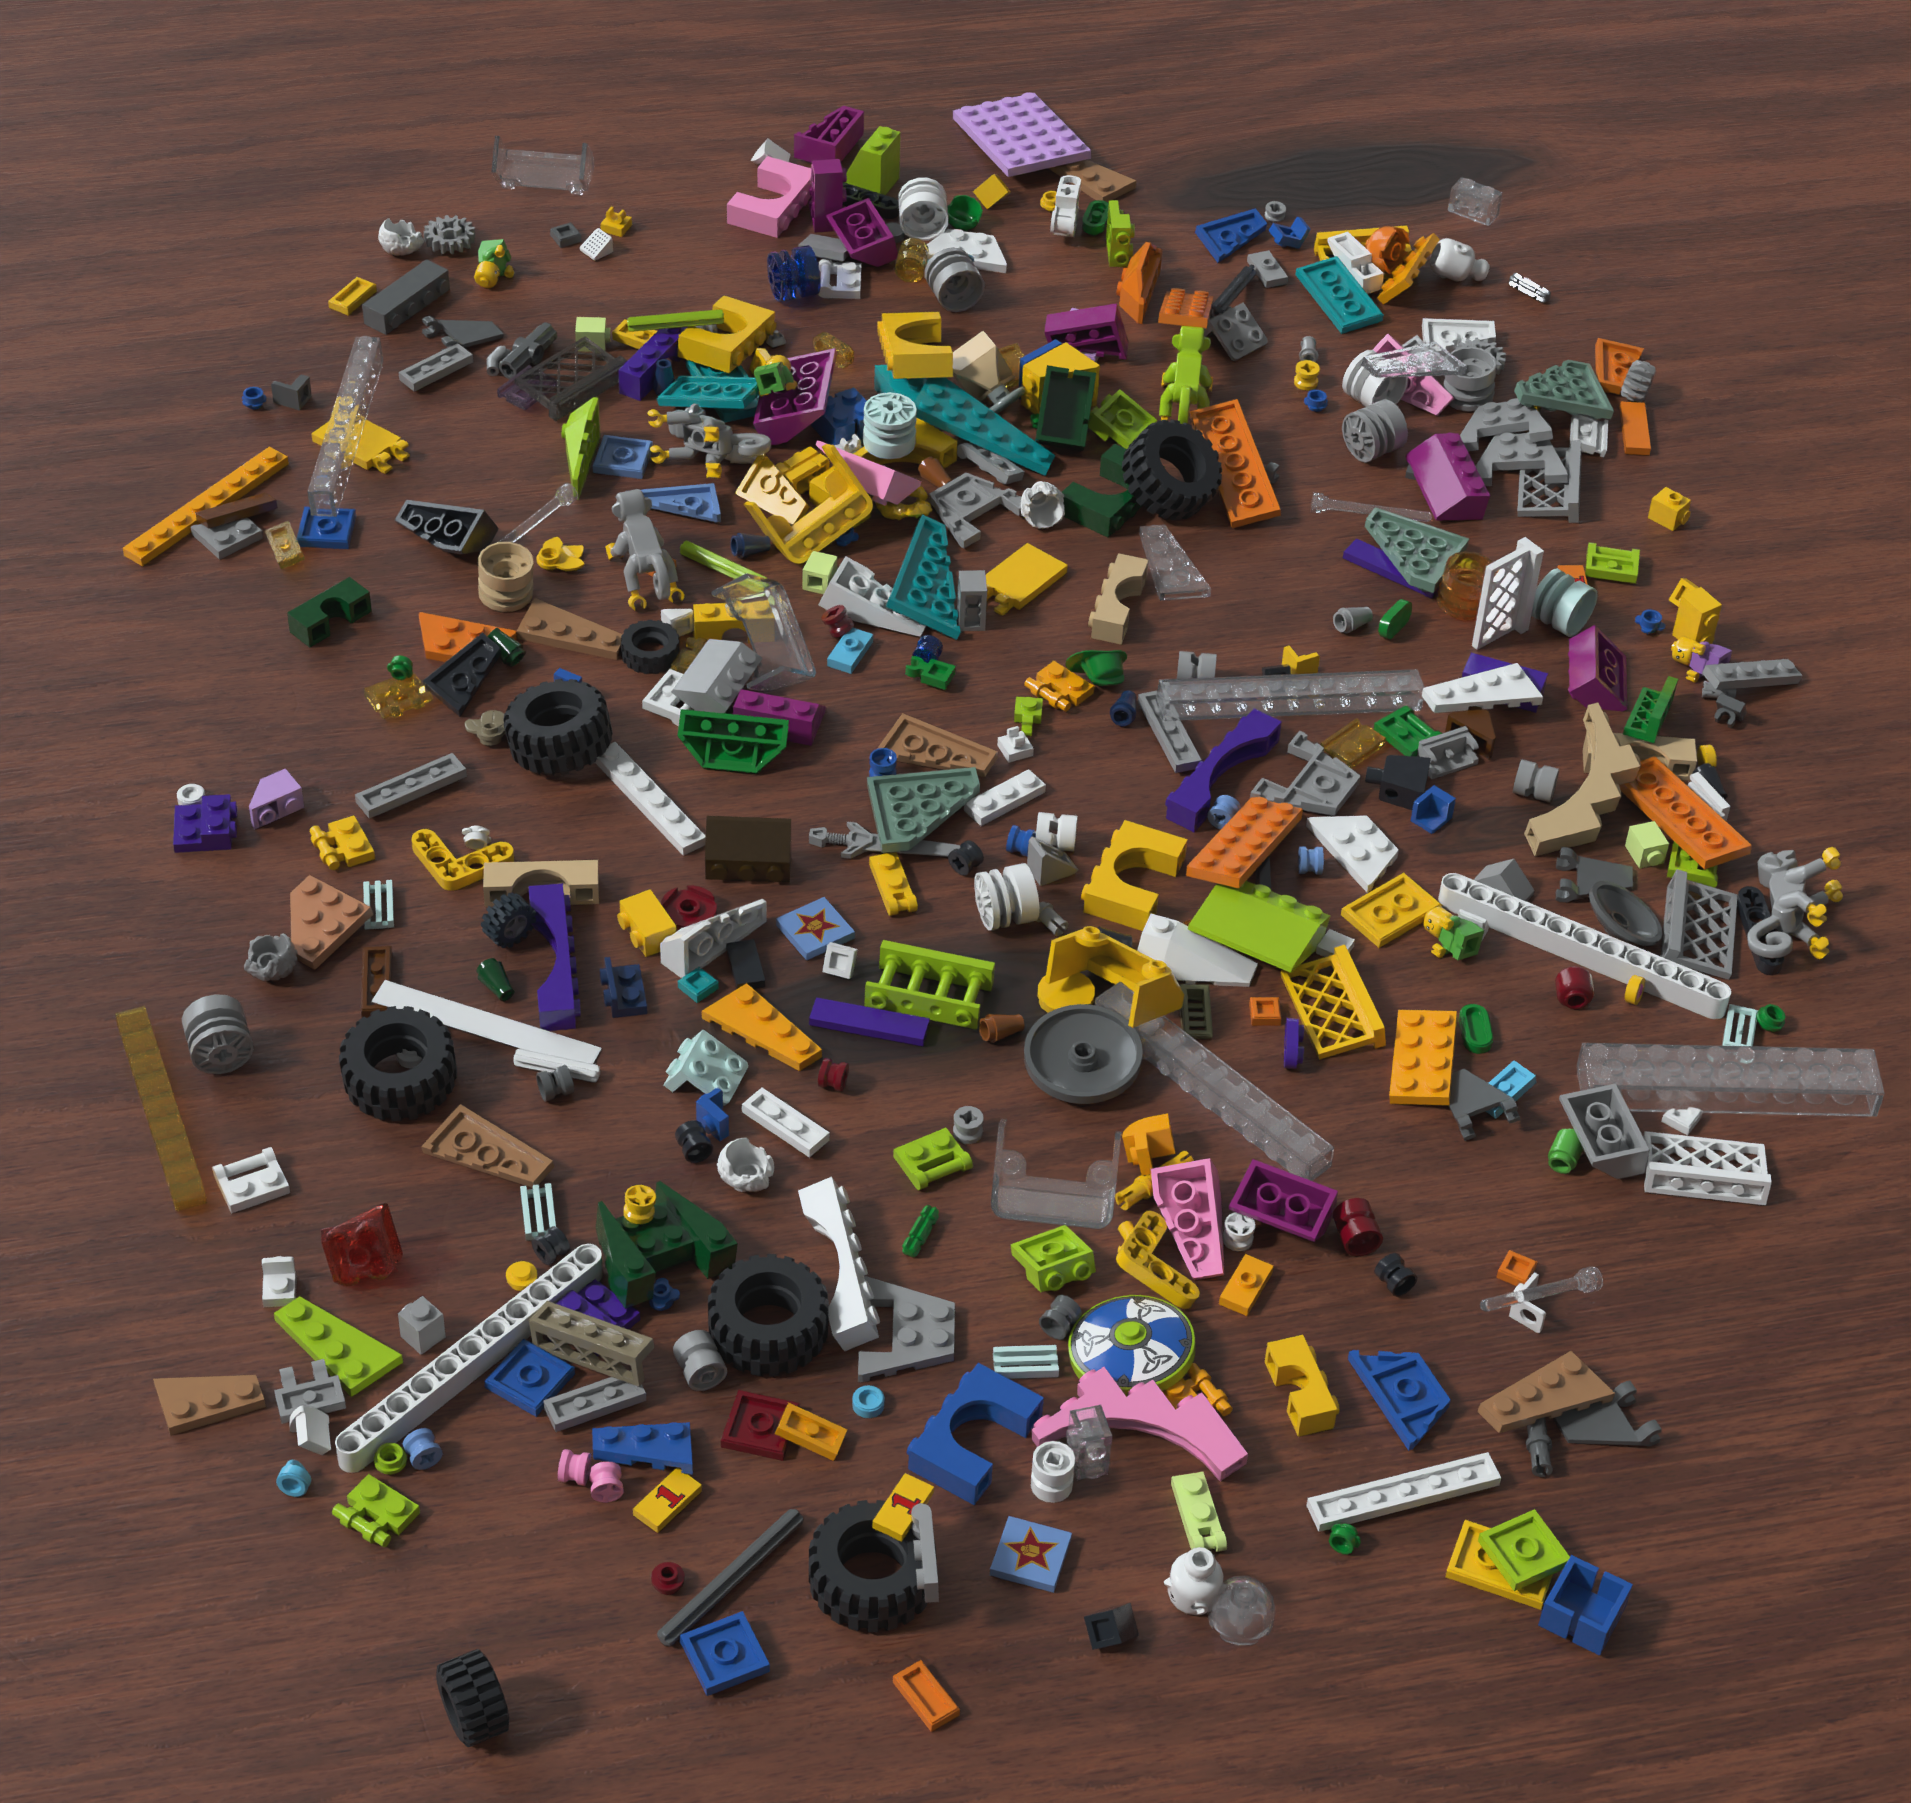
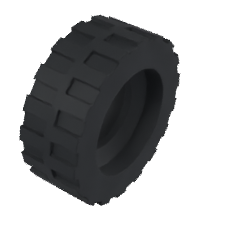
M660 620L638 621V623L631 624L628 629L624 630V634L621 636V652L624 664L626 663L627 667L635 672L643 674H659V672H665L669 668H673L680 656V640L677 630L672 628L670 624L663 623ZM649 642L659 643L664 646V648L657 651H643L637 647Z

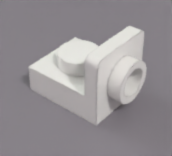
M282 1256L263 1258V1307L285 1306L296 1299L297 1275L294 1258Z

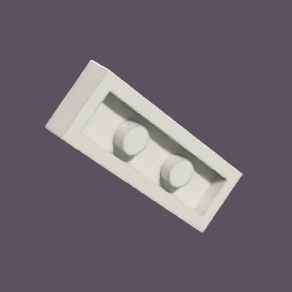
M1028 769L972 798L964 805V811L982 826L1045 793L1046 784Z
M764 1088L759 1089L742 1104V1112L809 1158L829 1141L828 1131Z

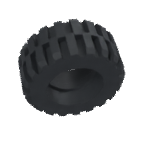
M1159 420L1157 423H1152L1138 435L1123 455L1122 471L1125 472L1123 478L1125 483L1129 485L1128 491L1131 496L1134 495L1137 498L1136 502L1140 506L1144 505L1147 508L1146 511L1151 514L1157 513L1158 517L1163 519L1170 517V520H1181L1192 517L1218 492L1219 485L1222 482V474H1220L1222 466L1221 462H1218L1219 455L1217 450L1214 451L1211 441L1209 439L1206 440L1202 436L1203 433L1201 431L1192 429V425L1187 423L1180 424V421ZM1160 458L1172 463L1180 471L1184 482L1171 476L1162 465Z
M556 679L555 682L548 683L546 681L540 683L537 687L531 686L527 688L525 693H520L515 697L514 702L511 701L503 718L512 758L527 771L530 770L539 775L541 773L554 776L555 773L564 775L569 774V771L572 770L579 771L584 769L585 765H591L596 762L598 756H603L611 743L613 735L604 696L594 686L583 681L579 683L574 679H569V681Z
M391 1006L382 1012L379 1009L370 1013V1017H362L358 1020L356 1028L352 1026L345 1034L346 1039L341 1042L339 1055L345 1092L349 1095V1100L353 1105L359 1106L360 1111L367 1115L373 1113L374 1118L381 1120L391 1118L392 1121H401V1118L409 1117V1120L416 1119L418 1114L423 1112L426 1115L434 1110V1105L440 1106L447 1099L446 1094H450L455 1086L457 1066L451 1033L447 1027L443 1026V1022L436 1016L430 1018V1013L421 1009L414 1011V1008L404 1006L403 1009H396V1006ZM402 1049L416 1051L417 1056L423 1059L417 1066L402 1073H385L374 1068L386 1057L403 1053Z
M767 1254V1257L759 1258V1255L750 1256L748 1261L744 1262L741 1259L732 1264L731 1270L729 1268L725 1269L719 1275V1279L714 1281L711 1287V1294L708 1296V1329L716 1344L717 1352L720 1353L726 1363L730 1364L733 1362L734 1368L742 1372L745 1369L749 1370L752 1375L761 1376V1373H769V1377L779 1376V1372L786 1371L788 1374L796 1371L798 1365L804 1367L810 1363L812 1356H817L823 1348V1343L826 1342L829 1323L828 1293L826 1287L821 1283V1278L814 1271L810 1273V1267L800 1262L797 1264L795 1259L784 1256V1259L777 1258L776 1254ZM775 1305L789 1310L794 1316L779 1324L762 1325L749 1321L743 1314L758 1306Z
M867 1500L857 1501V1505L852 1507L850 1504L840 1507L838 1514L832 1512L824 1518V1525L820 1524L817 1526L813 1533V1540L810 1541L809 1583L813 1599L818 1601V1607L824 1614L828 1615L831 1613V1620L839 1625H842L843 1622L847 1623L849 1629L859 1631L860 1628H866L868 1632H878L879 1628H886L887 1631L896 1629L898 1623L902 1622L904 1625L914 1619L915 1613L920 1614L927 1606L924 1589L917 1590L916 1569H922V1561H915L913 1540L920 1539L913 1535L912 1527L902 1542L872 1528L874 1518L886 1502L883 1500H877L876 1503H868ZM876 1552L892 1557L902 1567L896 1573L886 1578L864 1579L850 1573L843 1564L858 1554Z

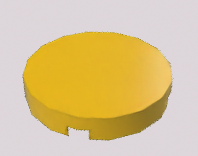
M1080 972L1051 984L1045 982V975L1038 984L1037 997L1039 1004L1047 1013L1069 1005L1094 1004L1095 987L1091 980Z

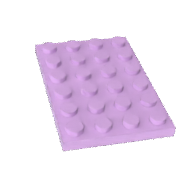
M1024 93L1022 96L1005 97L999 101H987L981 105L964 106L961 109L953 110V119L1007 177L1091 159V150L1035 93Z

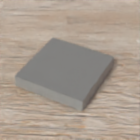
M810 234L798 246V253L841 262L849 256L840 239Z

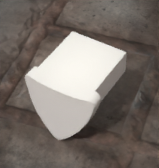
M767 138L754 154L751 161L755 164H760L769 156L789 162L790 153Z
M306 1405L299 1406L290 1415L289 1425L290 1432H297L298 1446L320 1455L331 1450L328 1425L329 1416L316 1408Z

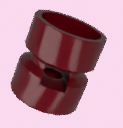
M1352 1198L1343 1201L1334 1209L1332 1217L1348 1254L1351 1256H1364L1374 1252L1381 1246L1383 1236L1377 1221L1374 1220L1375 1216L1369 1201L1364 1198Z

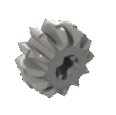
M1634 361L1624 380L1621 395L1632 402H1642L1645 400L1655 376V366L1645 361Z

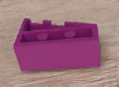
M842 106L825 116L824 121L818 125L815 123L809 125L808 131L794 134V158L811 163L813 160L840 159V162H842L864 135V111Z
M840 159L813 160L810 178L812 182V188H810L812 201H809L808 206L814 233L831 232L834 229L827 220L826 215L845 208L842 207V202H846V188H843V182H847L846 168H842Z
M1117 303L1047 315L1044 333L1048 343L1056 339L1062 344L1068 343L1080 352L1096 353L1098 357H1104V354L1117 355L1119 359H1127L1129 341Z

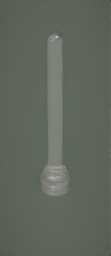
M564 483L556 490L555 498L499 542L514 543L557 508L571 505L578 499L576 489L571 484Z
M1313 492L1310 512L1321 513V511L1330 509L1370 514L1376 507L1416 521L1429 522L1432 519V514L1426 511L1328 499V496H1323V493Z
M1594 1266L1583 1268L1572 1278L1484 1299L1480 1302V1308L1488 1312L1576 1289L1585 1293L1598 1291L1603 1285L1602 1274Z

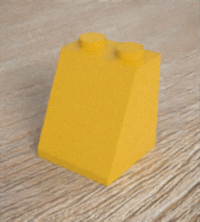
M1065 342L1023 365L1022 387L1026 389V392L1021 396V405L1032 413L1040 412L1047 365L1068 368L1067 378L1073 377L1074 370L1096 373L1091 407L1097 405L1100 365Z

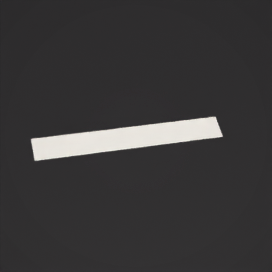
M387 980L383 982L371 1001L387 1007L396 1006V1009H403L404 1006L413 1007L414 1011L421 1009L429 1012L430 1018L436 1016L444 1025L520 1049L593 1064L602 1049Z

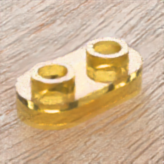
M822 332L813 338V347L816 352L836 348L835 365L837 367L846 368L854 362L853 349L831 334Z

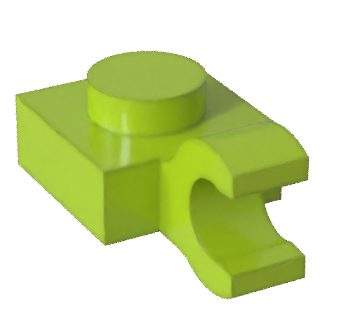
M1016 697L1014 722H1022L1021 731L1025 735L1032 736L1033 723L1041 724L1042 698Z

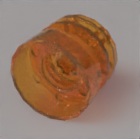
M1464 551L1450 556L1445 564L1442 581L1436 596L1437 604L1441 610L1449 616L1460 620H1476L1486 566L1493 563V561L1476 552Z

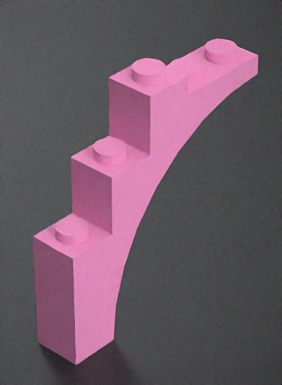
M1105 1367L1098 1371L1093 1369L1085 1373L1079 1379L1080 1383H1078L1077 1395L1080 1398H1070L1062 1404L1059 1412L1051 1417L1050 1415L1041 1417L1036 1421L1032 1429V1440L1037 1447L1045 1442L1057 1441L1063 1437L1087 1430L1118 1428L1153 1434L1183 1447L1203 1462L1219 1481H1222L1247 1463L1248 1453L1202 1392L1195 1397L1192 1395L1187 1396L1177 1404L1178 1409L1175 1410L1154 1380L1147 1384L1141 1382L1129 1390L1126 1397Z

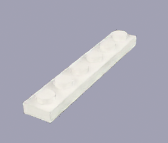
M616 742L609 745L602 757H597L595 763L683 856L705 846L706 836Z
M1487 1452L1310 1497L1307 1500V1508L1318 1532L1331 1529L1335 1524H1352L1499 1486L1501 1476Z

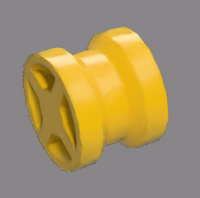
M1310 360L1298 362L1295 369L1294 385L1301 390L1309 391L1315 389L1318 386L1319 365Z
M635 1185L627 1189L625 1193L626 1204L624 1205V1217L626 1220L634 1224H645L653 1219L655 1213L654 1205L656 1203V1193L653 1189L645 1185Z

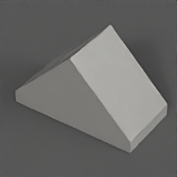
M1033 836L1029 839L1027 866L1040 886L1068 877L1078 871V868L1064 851Z
M1515 859L1487 865L1474 879L1477 882L1526 902L1534 894L1533 887Z

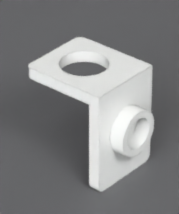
M1534 1272L1525 1284L1520 1283L1515 1288L1511 1297L1513 1300L1509 1317L1536 1333H1540L1543 1329L1546 1312L1528 1302L1535 1293L1539 1274ZM1523 1309L1532 1312L1536 1317V1321L1529 1320L1524 1315Z

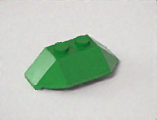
M681 709L677 736L703 769L757 774L786 748L789 720Z

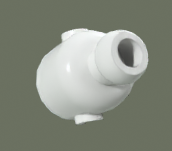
M1449 238L1442 239L1437 243L1430 258V268L1435 274L1441 278H1448L1457 282L1465 280L1469 275L1476 281H1482L1486 278L1490 267L1486 260L1475 259V252L1471 246Z
M1197 1547L1175 1560L1171 1567L1170 1577L1164 1581V1585L1168 1587L1170 1600L1177 1609L1186 1614L1202 1615L1214 1608L1219 1600L1224 1576L1221 1565L1217 1562L1212 1552L1206 1548Z

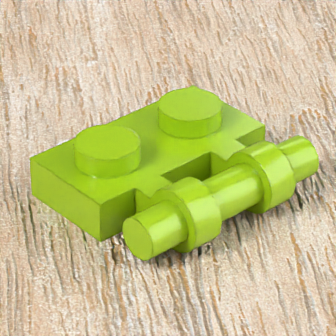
M370 1474L347 1495L348 1504L353 1507L346 1508L338 1503L332 1510V1515L340 1519L341 1525L348 1529H356L363 1534V1539L371 1544L376 1542L382 1547H386L391 1541V1536L386 1533L388 1529L399 1536L420 1514L419 1505ZM367 1515L371 1519L375 1520V1522H368L363 1517Z

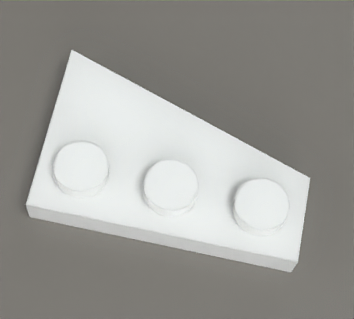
M1423 318L1422 321L1423 342L1433 355L1450 353L1455 347H1458L1459 342L1465 343L1466 339L1471 341L1475 340V338H1478L1479 341L1488 339V343H1493L1496 339L1494 321Z

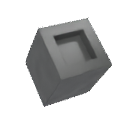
M302 374L292 385L274 381L271 384L273 403L300 410L312 397L310 377Z

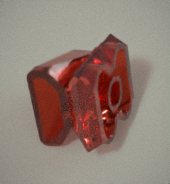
M387 1203L378 1204L337 1226L321 1229V1243L334 1283L343 1286H353L359 1280L368 1278L383 1280L390 1274L398 1272L396 1262L402 1259L403 1252Z

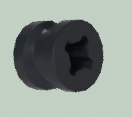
M967 840L960 845V849H954L949 853L948 860L952 868L958 874L964 876L972 871V867L982 864L984 856L976 843Z
M555 1226L547 1229L544 1236H537L531 1241L535 1254L546 1265L554 1263L557 1256H563L570 1252L569 1241L564 1233Z

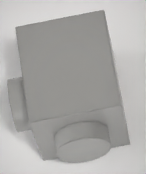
M421 1296L413 1303L407 1304L398 1313L401 1337L420 1355L446 1337L443 1313L425 1297Z

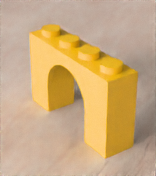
M723 296L713 305V310L721 309L724 314V323L716 325L718 329L734 334H718L694 326L688 327L679 335L678 357L730 373L737 366H740L742 361L761 346L770 335L774 334L777 324L775 322V311Z
M1124 820L1120 830L1116 829L1114 831L1110 848L1106 847L1104 849L1100 866L1096 865L1094 867L1091 883L1085 884L1082 890L1081 900H1084L1083 912L1143 931L1150 914H1157L1159 894L1131 886L1123 882L1117 874L1128 868L1143 867L1176 877L1186 858L1188 839Z

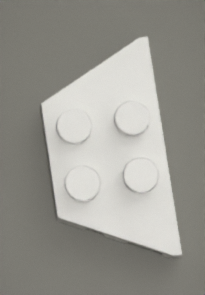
M947 229L918 250V261L927 262L937 252L954 247L960 248L974 256L973 263L979 270L1006 273L1007 263L995 237L984 233Z
M1368 816L1307 818L1306 827L1367 893L1373 889V884L1378 877L1382 878L1386 873L1387 867L1391 866L1398 858L1399 849Z

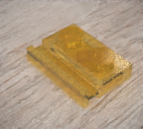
M1357 718L1321 742L1324 751L1329 753L1332 759L1337 757L1351 769L1384 747L1386 740L1384 736L1368 725H1361L1359 723L1360 720Z

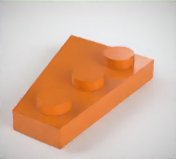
M1602 338L1597 339L1595 344L1596 377L1604 392L1621 393V388L1629 368L1634 361L1640 359L1644 348Z

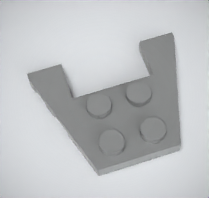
M1514 398L1508 402H1488L1478 406L1460 434V437L1467 451L1479 450V437L1529 430L1530 441L1536 442L1553 439L1552 428L1534 406H1524L1519 402L1518 398Z
M1529 432L1494 435L1475 466L1485 486H1492L1493 471L1541 468H1545V484L1568 483V473L1550 440L1531 442Z
M964 473L929 493V502L958 544L964 549L980 540L981 531L969 523L971 520L999 504H1002L1017 516L1022 515L1020 508L1022 497L1016 495L1017 491L1010 488L1001 490L994 487L995 483Z
M1299 731L1288 744V753L1309 762L1288 788L1261 778L1251 791L1250 798L1263 797L1271 802L1290 803L1293 807L1302 808L1305 811L1335 816L1359 785L1360 775L1337 757L1332 759L1324 753V747L1318 743H1311L1307 740L1308 735Z
M864 1276L874 1295V1299L870 1300L871 1306L893 1307L892 1352L859 1351L858 1382L870 1381L871 1376L884 1374L885 1377L896 1375L897 1370L914 1367L917 1370L954 1361V1302Z

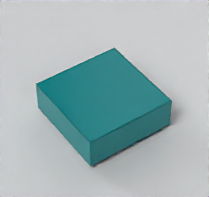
M697 967L678 980V988L698 1003L719 989V982L701 967Z

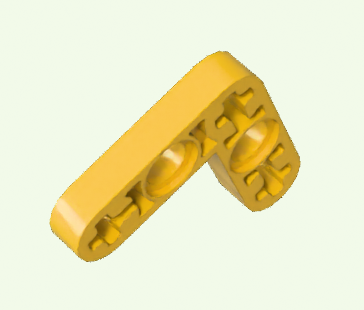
M418 830L412 835L411 839L415 855L438 884L448 891L458 890L484 878V866L479 869H472L469 867L472 864L480 863L484 865V863L514 862V849L512 845L506 842L491 844L456 859L432 830ZM435 857L445 858L444 861L439 863L431 861Z
M1146 1211L1116 1256V1261L1124 1271L1175 1306L1189 1309L1199 1297V1289L1187 1277L1152 1254L1165 1233L1167 1224L1160 1214L1154 1211ZM1148 1226H1151L1153 1230L1151 1231L1147 1229ZM1138 1239L1142 1240L1146 1245L1142 1244ZM1131 1253L1136 1255L1135 1259L1130 1256ZM1153 1272H1155V1273H1157L1158 1275H1160V1276L1162 1277V1279H1160L1159 1277H1157Z

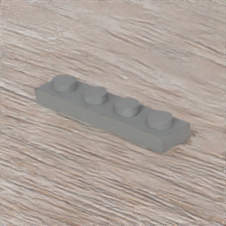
M1789 659L1706 665L1702 672L1715 690L1798 684L1802 677V674Z
M1164 689L1138 694V703L1174 772L1179 773L1196 769L1198 763L1202 760Z
M451 753L355 794V800L370 819L467 777L466 768Z

